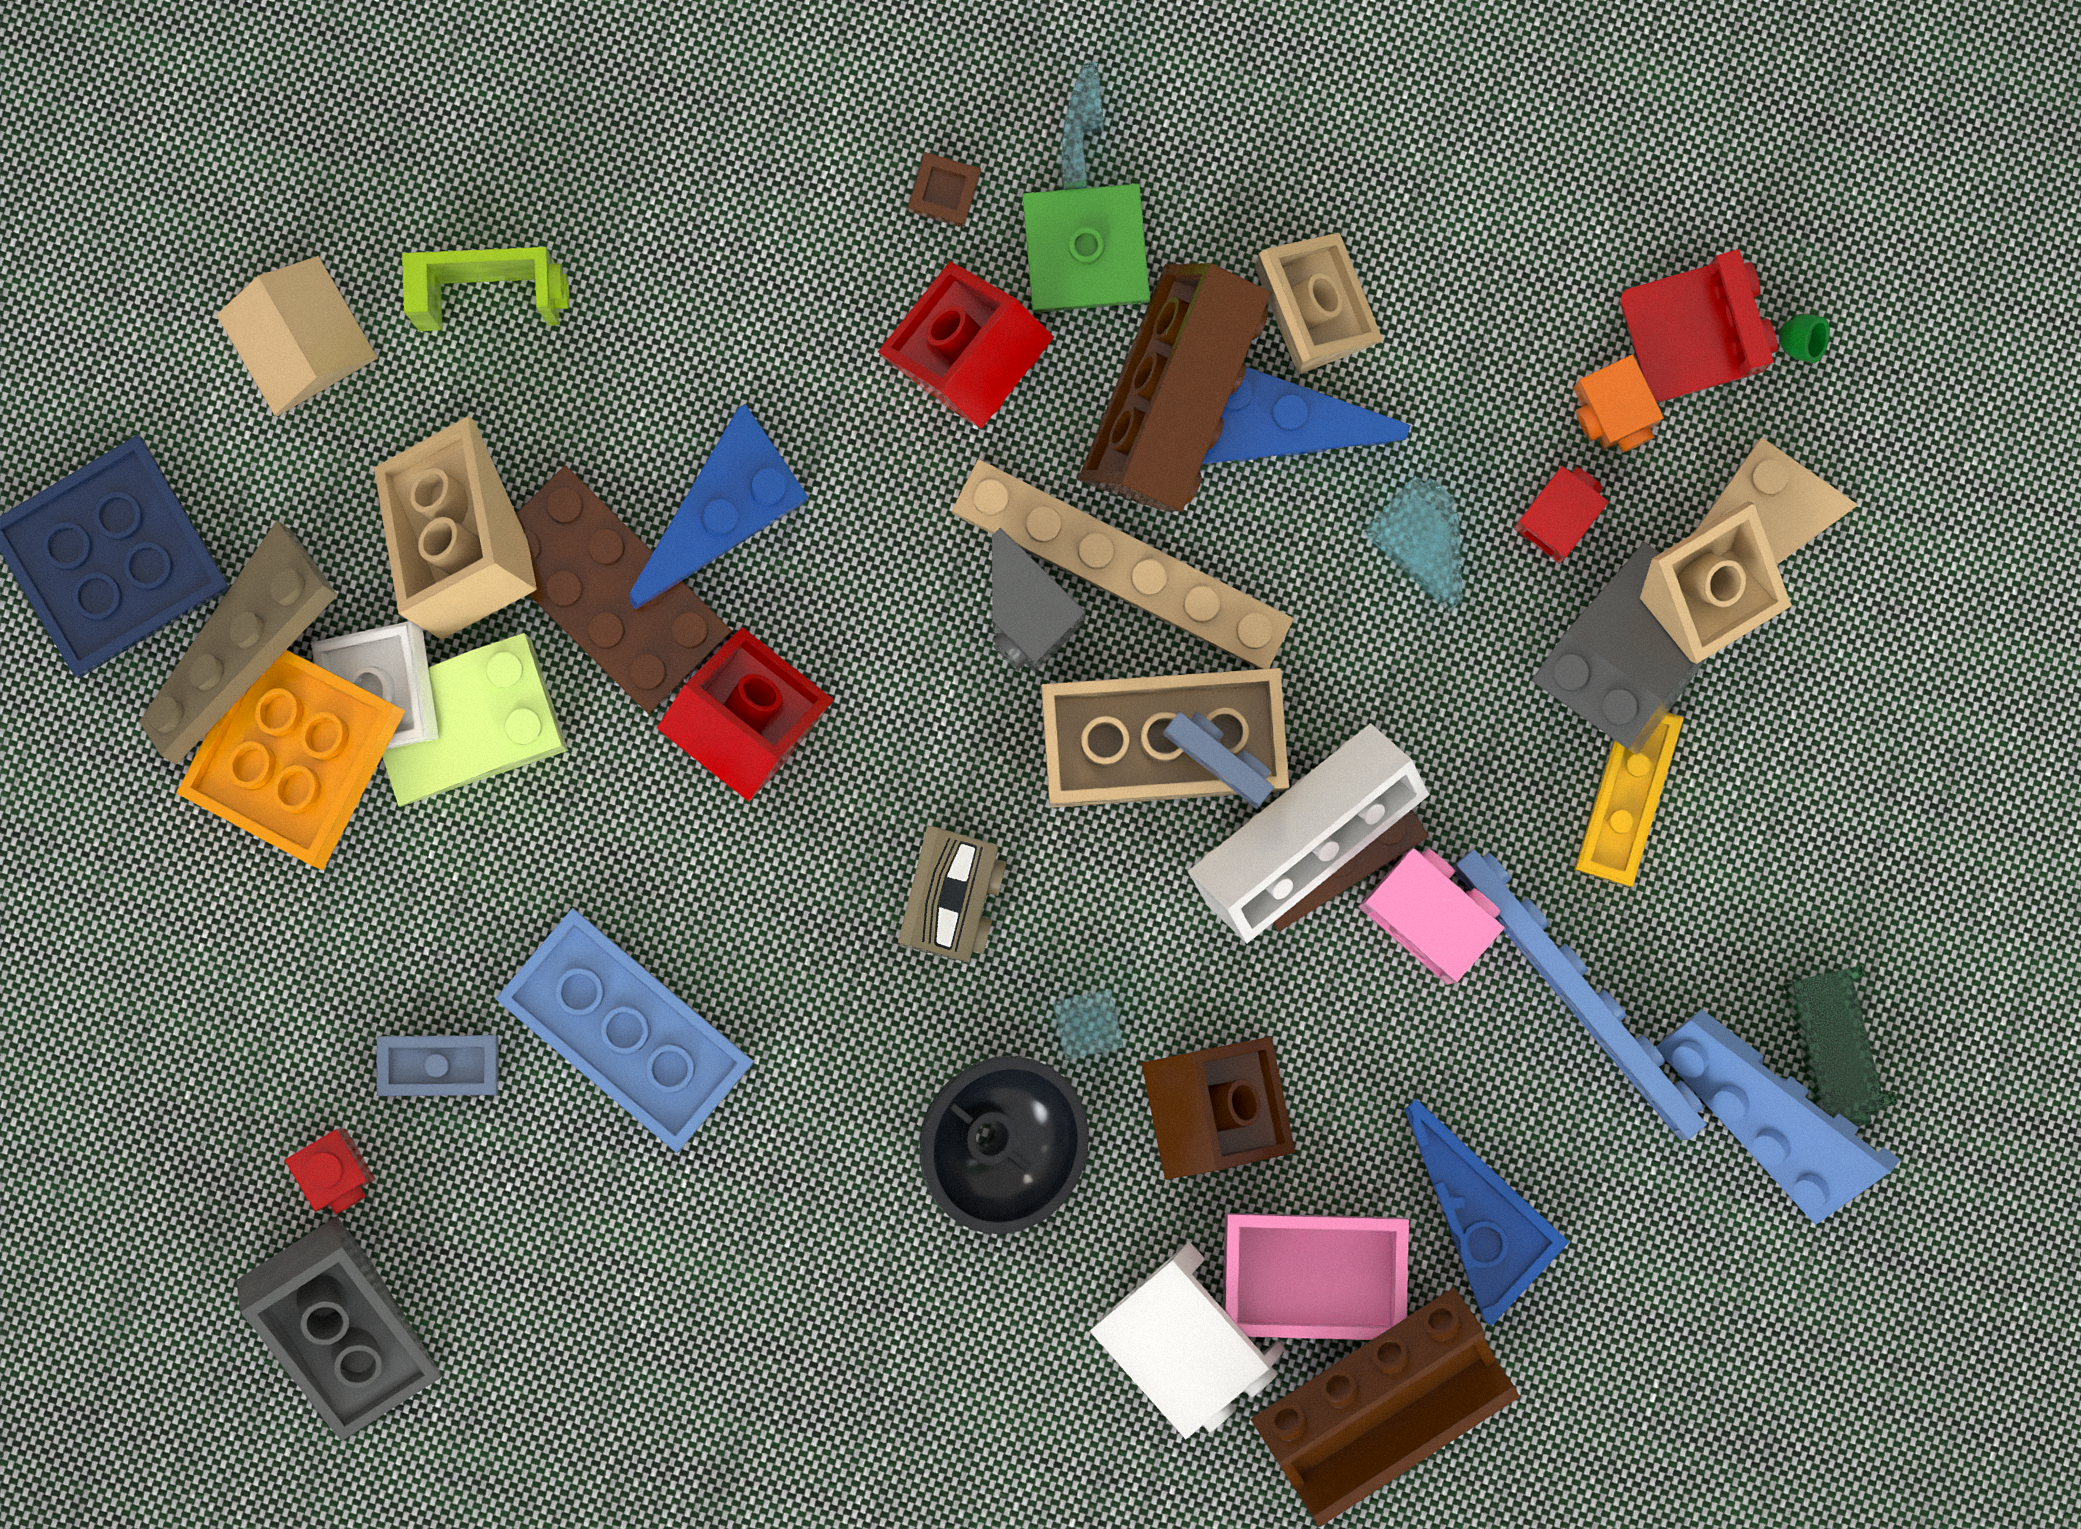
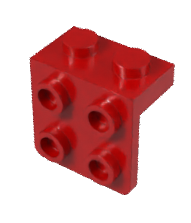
M1740 249L1716 255L1708 266L1626 289L1622 293L1620 306L1638 366L1656 402H1664L1763 373L1774 362L1772 353L1778 351L1775 331L1768 318L1762 320L1760 318L1754 297L1761 294L1759 279L1752 262L1743 263Z

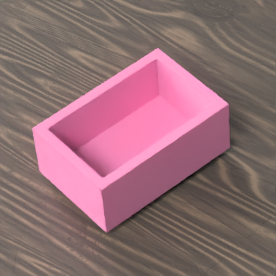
M1225 1213L1223 1310L1247 1337L1373 1340L1407 1318L1409 1219L1398 1217Z

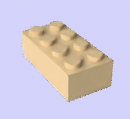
M1281 668L1042 684L1049 808L1238 795L1163 735L1165 729L1179 712L1189 719L1195 712H1198L1224 733L1218 742L1235 756H1238L1244 749L1267 766L1271 773L1266 780L1274 786L1270 793L1286 792L1289 788Z

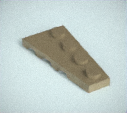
M278 520L269 530L139 720L159 754L176 765L338 596L294 532Z

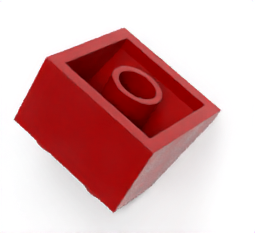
M949 261L879 349L878 353L949 410L982 429L991 416L1001 408L1004 400L1026 372L1038 361L1041 353L1053 340L1054 336L1016 298Z
M741 627L683 686L656 729L750 802L779 771L831 706L834 699L745 628Z

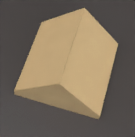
M1340 233L1267 248L1258 253L1255 270L1262 287L1271 292L1268 302L1298 375L1383 341Z
M319 256L258 275L217 314L222 326L276 417L378 359Z
M1750 501L1743 503L1652 558L1640 596L1642 602L1688 659L1696 664L1792 606L1755 503Z

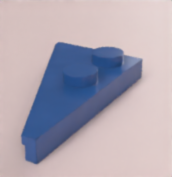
M1246 367L1241 385L1234 394L1229 396L1221 415L1224 420L1222 433L1216 444L1207 450L1202 465L1236 460L1237 462L1251 461L1269 456L1284 457L1326 452L1328 449L1364 445V447L1384 445L1389 442L1406 440L1411 425Z
M746 404L736 410L631 589L629 602L635 610L807 501L808 495Z
M1413 1099L1404 1109L1482 1319L1492 1326L1564 1249L1569 1241L1417 1099Z

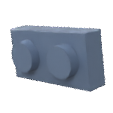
M1179 712L1165 729L1163 735L1254 808L1258 809L1274 789V786L1266 780L1271 770L1244 749L1238 756H1235L1218 742L1224 733L1198 712H1195L1190 719Z
M498 1035L377 1036V1096L499 1095Z

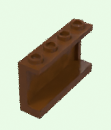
M1455 1287L1250 1419L1319 1527L1520 1397L1515 1386L1499 1365L1487 1344L1482 1326Z

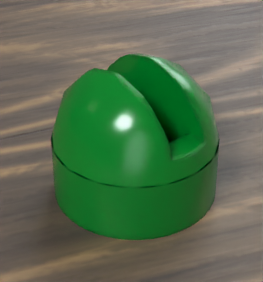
M1811 314L1794 315L1780 328L1779 342L1783 351L1796 360L1809 363L1818 362L1825 354L1829 343V323L1826 318Z

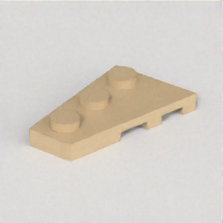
M1761 437L1693 534L1747 501L1753 502L1758 511L1776 564H1779L1858 506V504Z

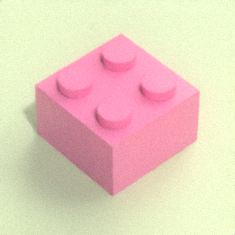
M1412 848L1403 854L1358 907L1446 985L1456 983L1505 928L1495 919L1501 911L1477 889L1473 888L1465 893L1454 884L1450 878L1455 873V870L1434 851L1428 848L1420 854L1416 849Z

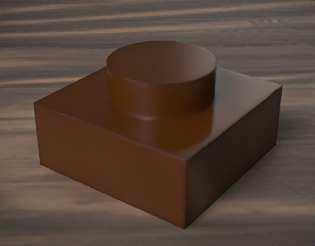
M924 152L908 205V212L965 228L981 175V168Z

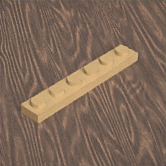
M980 459L977 460L952 509L953 515L991 534H994L1001 528L1024 551L1258 669H1269L1294 618Z

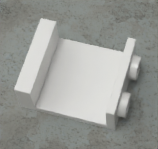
M1190 1241L1113 1306L1090 1330L1092 1335L1185 1439L1202 1425L1209 1433L1220 1426L1236 1410L1231 1401L1244 1390L1251 1398L1263 1390L1278 1375L1272 1368V1365L1285 1350L1277 1340L1261 1353L1192 1274L1205 1258Z

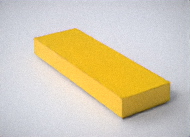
M1667 713L1637 755L1613 739L1576 861L1575 871L1627 887H1633L1684 717Z

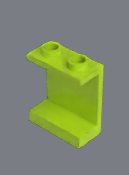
M546 247L402 253L404 313L418 331L443 330L441 284L535 280L536 307L548 326L560 325L559 309H569L568 275L563 273L561 263L554 262Z

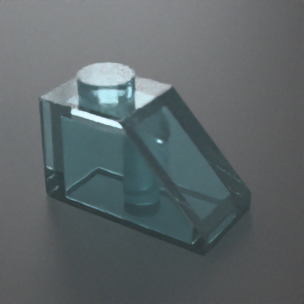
M1414 476L1367 526L1363 535L1450 613L1463 599L1459 515L1450 508L1455 503L1454 498L1440 484L1431 478L1423 483Z

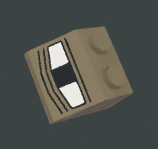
M927 825L898 939L900 946L970 963L972 951L984 954L992 919L982 917L987 893L999 895L1007 864L1006 861L996 859L997 845Z

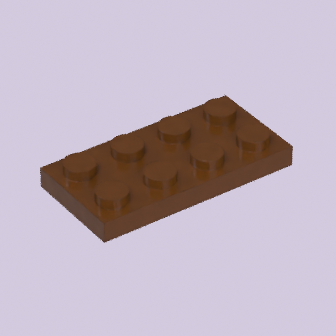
M566 465L516 513L528 540L537 590L528 595L649 715L733 633L683 581L637 610L633 608L629 602V593L653 551Z

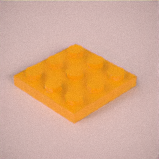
M286 649L207 732L176 793L303 862L324 870L405 710Z

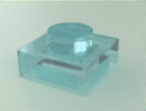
M1111 989L1053 1002L1065 1060L1124 1048Z

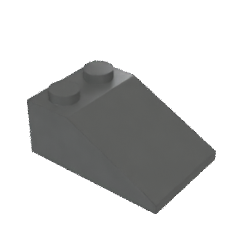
M1645 542L1641 544L1566 631L1531 680L1636 755L1706 660L1704 659L1698 664L1691 662L1640 599L1651 560L1660 554V552Z
M337 1216L236 1280L241 1314L340 1441L348 1438L441 1378V1372L373 1263Z

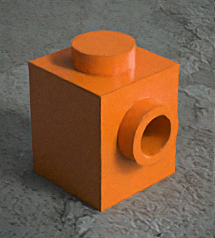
M1633 354L1579 379L1573 387L1582 406L1576 409L1579 424L1590 442L1598 439L1603 451L1619 444L1622 453H1625L1655 438L1651 428L1657 426L1664 417Z

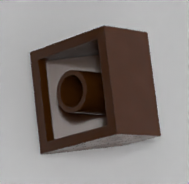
M1272 1036L1141 1062L1165 1180L1218 1171L1296 1153Z

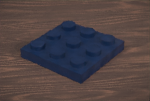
M138 434L0 516V552L73 676L78 679L226 592L231 587L144 439Z

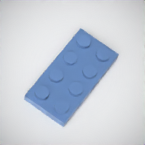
M574 908L568 912L495 998L676 1153L683 1148L755 1062Z

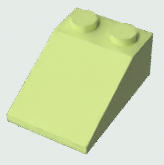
M525 633L468 651L429 667L439 739L386 749L382 757L398 806L401 807L568 751L532 639Z

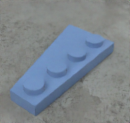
M1702 1009L1668 1034L1656 1046V1049L1815 1225L1889 1174L1901 1160L1885 1147L1878 1153L1855 1135L1859 1129L1856 1125L1840 1113L1835 1118H1832L1808 1100L1806 1095L1809 1090L1791 1076L1788 1079L1778 1077L1762 1065L1764 1058L1762 1054Z

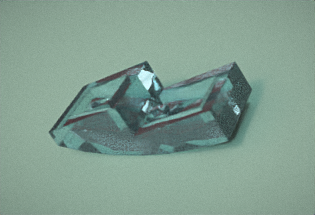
M1097 61L1084 64L1069 100L1062 138L1061 176L1063 190L1087 188L1082 133L1103 131L1104 116Z

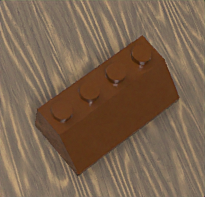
M1213 263L1165 264L1077 480L1086 485L1158 510L1183 512L1185 505L1193 500L1199 490L1202 479L1199 470L1206 452L1216 444L1222 433L1224 420L1221 415L1228 398L1237 391L1244 379L1246 365L1243 361L1251 341L1255 340L1265 327L1268 318V310L1265 307L1271 292Z

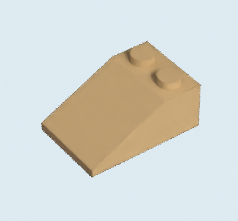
M467 416L374 467L398 613L443 640L537 590L528 540L473 419Z

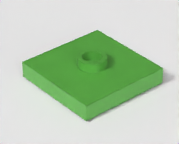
M1140 184L1022 194L1033 313L1150 302Z

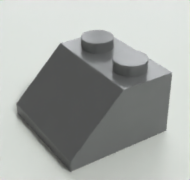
M999 528L992 535L993 633L997 636L993 640L995 643L993 647L1017 671L1026 664L1036 673L1085 623L1086 611L1010 536Z

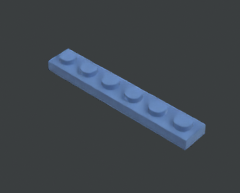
M1474 849L1455 863L1452 868L1455 870L1457 877L1469 891L1473 888L1477 889L1500 909L1501 912L1495 919L1505 927L1503 929L1505 934L1679 1140H1689L1707 1124L1698 1114L1704 1108L1699 1098L1683 1081L1680 1080L1676 1085L1672 1084L1659 1068L1665 1063L1663 1056L1644 1035L1635 1040L1620 1022L1627 1016L1626 1013L1605 989L1597 994L1582 977L1588 971V968L1573 949L1567 944L1558 948L1543 931L1550 924L1542 912L1528 898L1520 903L1505 886L1511 880V877L1499 861L1489 852L1481 857Z

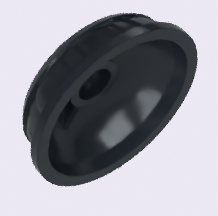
M998 1056L977 1062L950 1079L939 1090L927 1109L921 1127L919 1146L921 1172L926 1187L942 1211L956 1222L972 1230L989 1234H1007L1030 1228L1052 1215L1062 1206L1076 1187L1084 1169L1088 1153L1089 1130L1087 1117L1082 1102L1074 1088L1053 1068L1039 1061L1021 1056ZM988 1123L990 1128L988 1137L982 1142H977L976 1135L983 1124Z

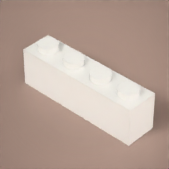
M1370 723L1352 739L1346 741L1310 773L1299 779L1289 790L1263 811L1252 817L1247 824L1209 852L1188 873L1207 906L1243 941L1248 943L1429 796V793L1412 759Z

